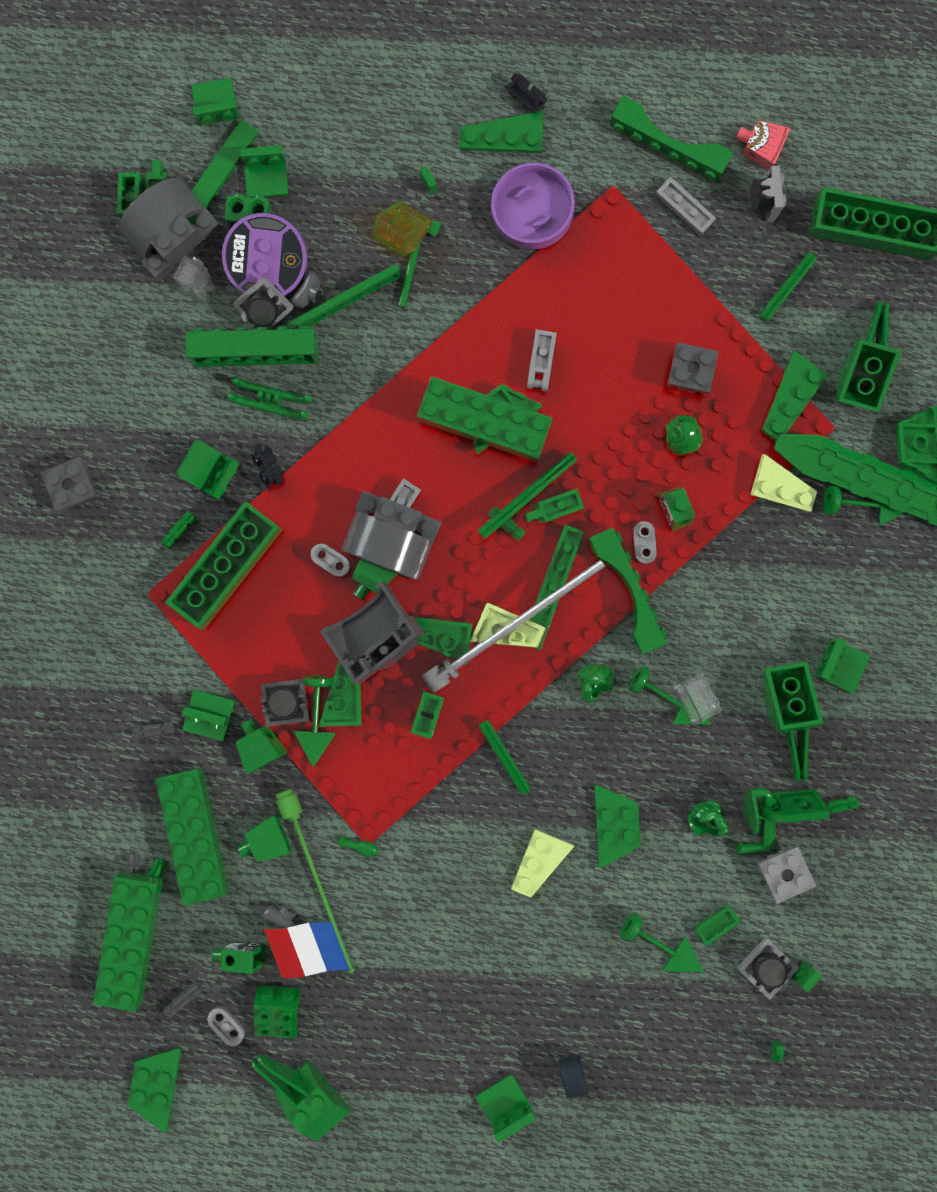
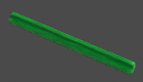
M571 452L566 454L479 528V535L486 539L577 461L574 454Z

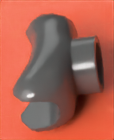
M308 271L305 273L301 287L291 299L292 305L297 310H306L312 303L318 304L322 300L323 289L320 288L321 280L315 272Z
M283 904L280 908L275 905H269L261 913L264 921L271 922L280 929L298 925L293 919L297 914L296 911L287 904Z

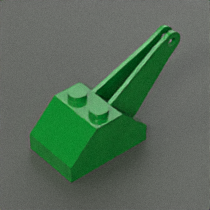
M877 301L865 339L858 338L847 355L838 380L837 401L877 413L880 412L902 352L901 350L887 347L889 303L885 302L882 307V301ZM877 323H878L877 334H876V341H875V343H873L872 341H873V337H874V334H875L876 326H877Z
M808 662L765 668L763 671L764 699L769 719L778 733H785L795 782H800V773L802 780L806 781L808 779L809 728L820 727L824 723ZM796 730L798 738V757L793 731Z
M259 1054L257 1060L253 1059L251 1061L254 1070L276 1089L275 1094L285 1116L299 1133L318 1141L350 1112L351 1108L309 1059L297 1070L270 1059L263 1054Z

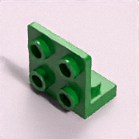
M282 145L240 149L241 159L245 166L247 197L254 198L257 195L277 197L289 194L286 155Z
M831 638L814 677L849 693H855L870 655L846 645L845 640Z
M513 1074L506 1076L476 1095L478 1103L493 1126L494 1137L498 1143L535 1121L534 1109Z

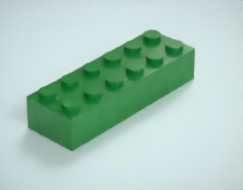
M823 187L815 199L809 236L931 260L937 255V209Z
M280 326L277 327V330H269L267 327H257L256 330L235 328V331H226L223 328H215L213 331L193 329L192 332H186V358L195 367L319 364V339L315 330L311 329L310 326H299L298 329Z
M432 376L417 414L418 422L537 463L553 419L552 417Z
M245 501L165 603L198 629L205 630L278 537L282 529Z
M203 767L156 778L183 906L226 896L230 890Z
M121 871L114 876L93 1005L136 1012L141 1006L164 878L129 873L128 871Z

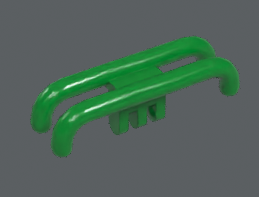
M236 376L231 379L233 385L257 392V398L260 402L237 396L234 393H228L227 399L241 406L293 419H308L309 414L307 411L300 412L283 408L281 404L283 399L302 404H311L313 401L311 395H299L247 382Z

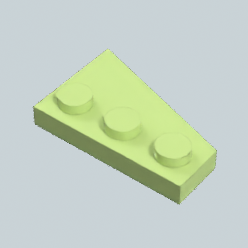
M763 454L750 495L811 512L817 491Z
M487 603L470 642L481 643L518 616ZM528 620L494 644L538 648L546 628Z
M534 829L511 890L532 897L572 850L574 845Z

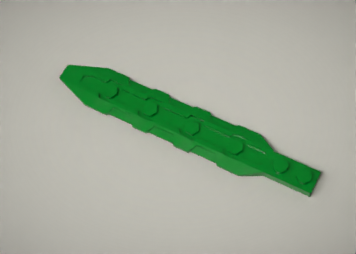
M778 435L774 450L803 475L824 483L829 482L849 490L854 495L870 498L888 505L890 509L906 512L924 519L927 523L937 527L936 483L922 478L907 469H899L881 462L879 458L866 453L861 454L840 446V443L820 435Z

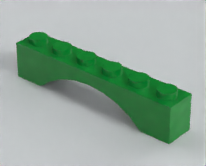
M624 95L611 116L609 125L616 132H624L630 135L631 139L636 142L642 141L649 145L651 150L667 154L670 160L684 163L689 170H697L703 173L704 177L709 180L719 181L734 153L717 143L693 145L670 138L650 121L642 104Z
M612 527L590 537L588 542L596 559H601L602 562L615 570L624 580L630 591L635 612L631 636L640 655L665 645L666 633L662 627L659 628L656 622L658 619L654 608L650 609L648 605L649 596L644 588L641 589L638 583L640 577L637 570H632L629 562L632 560L628 551L623 550L620 544L623 540L619 531H614Z

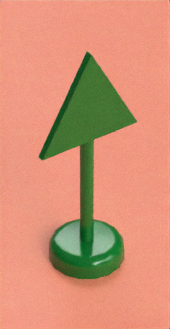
M828 486L823 495L822 508L827 515L836 514L841 504L880 508V526L904 514L890 509L888 505L882 503L842 499L841 490L837 486Z
M642 665L635 672L628 686L629 691L637 693L645 686L680 708L671 725H711L691 688L683 703L647 682L650 676V669Z
M324 675L303 676L304 685L315 687L312 731L294 730L313 767L336 734V732H318L320 687H329L333 682L332 677Z
M634 912L628 916L621 928L620 938L629 942L638 934L672 955L662 971L704 972L686 936H684L674 951L640 930L642 917Z

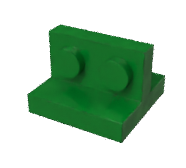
M194 689L190 705L184 706L182 715L186 716L182 730L224 741L236 700Z

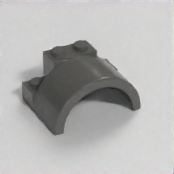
M180 178L163 180L145 190L128 206L119 222L121 235L139 255L151 274L159 281L175 268L173 265L204 239L207 241L222 228L185 181ZM196 216L193 224L189 222L188 217ZM153 247H155V249L158 251V253H156V254H152V253H151Z
M362 491L341 551L419 581L442 522L381 496L380 498ZM415 530L420 532L422 536L415 534Z
M380 582L375 586L377 589H380L379 592L360 610L344 620L326 626L321 630V634L354 685L363 683L378 670L390 668L420 644L417 639L425 634L415 618L407 614L386 582Z

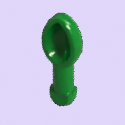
M341 836L338 839L340 847L356 850L362 856L372 857L378 854L377 846L369 841L356 842L347 839L346 836Z

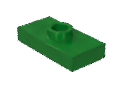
M727 903L695 925L693 929L707 947L740 924L741 921Z
M804 961L791 977L805 991L810 992L822 975Z

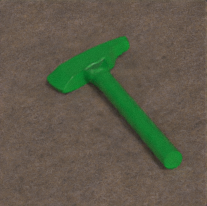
M419 218L402 219V222L408 224L413 234L421 240L424 234L436 237L441 227L440 222ZM420 244L417 249L411 246L397 305L401 308L406 307Z

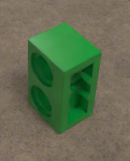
M242 194L227 196L225 221L228 227H232L242 218L254 214L258 209H263V213L271 214V203L269 199L259 195L254 196V198L246 197ZM236 208H243L240 213H234Z
M427 691L423 692L411 733L432 739L445 697Z

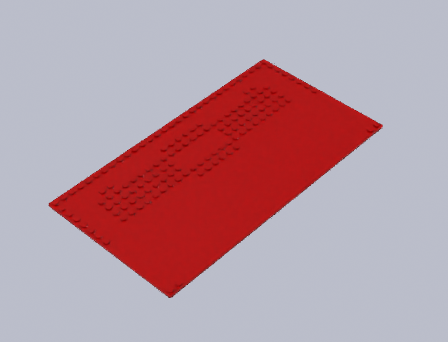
M612 186L572 221L570 228L560 240L548 247L539 249L283 474V484L279 486L272 484L270 491L265 489L249 503L279 526L282 531L205 630L198 629L165 602L227 524L148 592V596L262 727L266 726L265 715L262 712L261 684L303 679V676L324 675L334 678L339 660L321 634V630L326 626L333 625L351 616L377 595L370 590L363 601L353 594L360 584L352 578L360 558L341 551L362 491L390 500L404 478L421 489L410 508L442 522L419 581L398 574L389 583V587L409 616L472 623L471 638L487 603L520 616L535 605L564 525L584 531L566 583L599 561L596 559L588 539L613 527L614 531L618 530L623 542L620 544L623 550H627L632 561L629 563L632 570L636 569L639 574L640 581L638 583L641 589L644 588L649 596L758 499V497L750 494L763 454L787 471L794 467L774 450L776 442L761 432L777 389L782 381L784 371L622 193ZM536 329L557 333L547 391H541V388L535 387L533 389L527 388ZM677 342L719 351L709 394L701 392L689 393L688 390L680 391L678 387L667 385ZM535 373V379L543 380V374ZM431 376L485 395L503 384L511 388V390L541 403L542 408L537 413L552 417L553 419L538 463L491 446L477 455L473 440L418 422L417 414ZM809 401L786 434L820 435L826 438L834 431V426ZM675 416H692L700 425L703 442L697 451L685 455H677L671 449H668L665 426ZM569 452L574 454L577 461L511 517L517 524L516 527L520 526L525 531L524 536L520 540H515L511 536L512 533H507L501 526L486 539L479 535V528L491 519L488 514L493 507L497 506L502 510ZM676 487H681L687 493L695 517L691 525L671 532L657 495ZM578 489L584 505L583 510L546 523L539 524L538 520L526 522L524 515L534 511L533 506L538 502ZM644 521L651 523L655 529L657 554L656 558L649 564L639 563L634 556L633 529L638 523ZM642 528L641 534L646 536L648 534L647 529ZM415 530V534L422 536L420 532ZM317 544H326L340 553L350 563L349 572L343 577L334 576L312 560V548ZM647 549L642 551L645 557L649 556L650 553ZM321 551L319 553V558H325V551ZM603 562L605 565L603 569L559 599L541 650L532 647L493 644L468 662V666L464 664L458 668L459 676L455 679L452 676L449 677L451 682L434 693L445 698L432 739L411 733L423 692L433 693L422 678V675L438 664L440 667H443V661L447 658L451 662H454L456 659L449 658L421 644L390 668L378 670L361 683L362 725L319 726L331 685L329 687H320L318 732H336V734L314 767L311 765L294 730L312 731L315 687L305 685L310 721L269 727L287 750V755L360 839L373 843L487 741L479 728L481 722L488 720L495 732H497L634 609L630 591L618 573ZM338 563L336 569L342 570L343 563ZM470 642L469 650L477 646L479 643Z

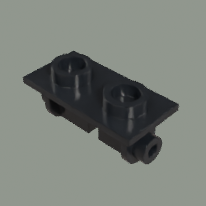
M514 73L511 77L513 82L505 85L504 88L509 91L512 97L522 101L528 110L537 113L544 109V104L548 100L545 97L546 94L535 85L529 91L528 87L531 82L522 74Z
M256 445L254 454H252V460L254 465L258 466L260 470L259 476L262 484H265L267 490L270 491L272 484L276 486L283 484L284 477L278 465L270 466L277 462L272 449L268 446H263L259 449L258 445Z

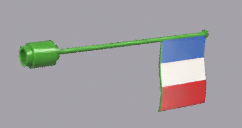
M292 788L276 794L277 806L282 819H287L288 822L293 821L330 922H308L282 929L264 928L282 978H301L325 971L347 970L348 973H353L355 967L352 968L297 819L300 818L299 813L303 812L296 792L293 793Z

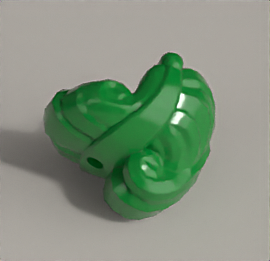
M675 416L665 426L667 447L675 454L685 455L697 451L701 447L703 442L701 427L692 416Z
M592 664L578 671L577 677L582 682V699L586 703L595 701L600 695L599 691L606 692L614 689L612 686L615 679L614 674L608 666Z
M702 802L689 812L687 818L688 825L695 831V836L704 835L708 832L713 837L727 835L728 825L721 815L723 808L718 802Z

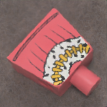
M757 121L752 131L741 127L736 139L746 143L742 153L744 156L769 171L771 166H774L790 128Z

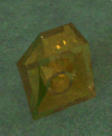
M400 200L375 215L372 238L405 257L417 249L431 227L433 220Z

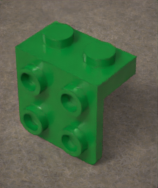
M230 78L194 84L192 86L195 107H192L193 115L199 126L239 119L233 82Z
M196 439L179 466L176 475L207 494L220 499L221 495L225 493L231 477L235 475L239 462Z
M258 985L254 1001L255 1035L282 1038L297 1037L298 1006L301 988Z

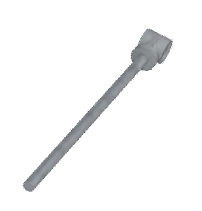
M600 559L454 662L447 658L443 661V667H440L439 664L423 674L422 678L434 694L451 682L449 677L452 676L455 679L459 676L458 668L603 569L605 565Z

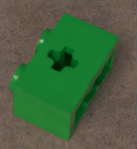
M118 172L117 214L120 218L128 206L145 191V181L140 173Z

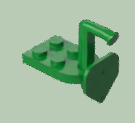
M766 788L749 789L744 795L745 818L753 834L759 833V820L762 819L761 843L743 844L739 842L737 854L762 853L773 850L775 847L776 822L798 823L807 820L819 821L830 818V810L816 789L771 793Z

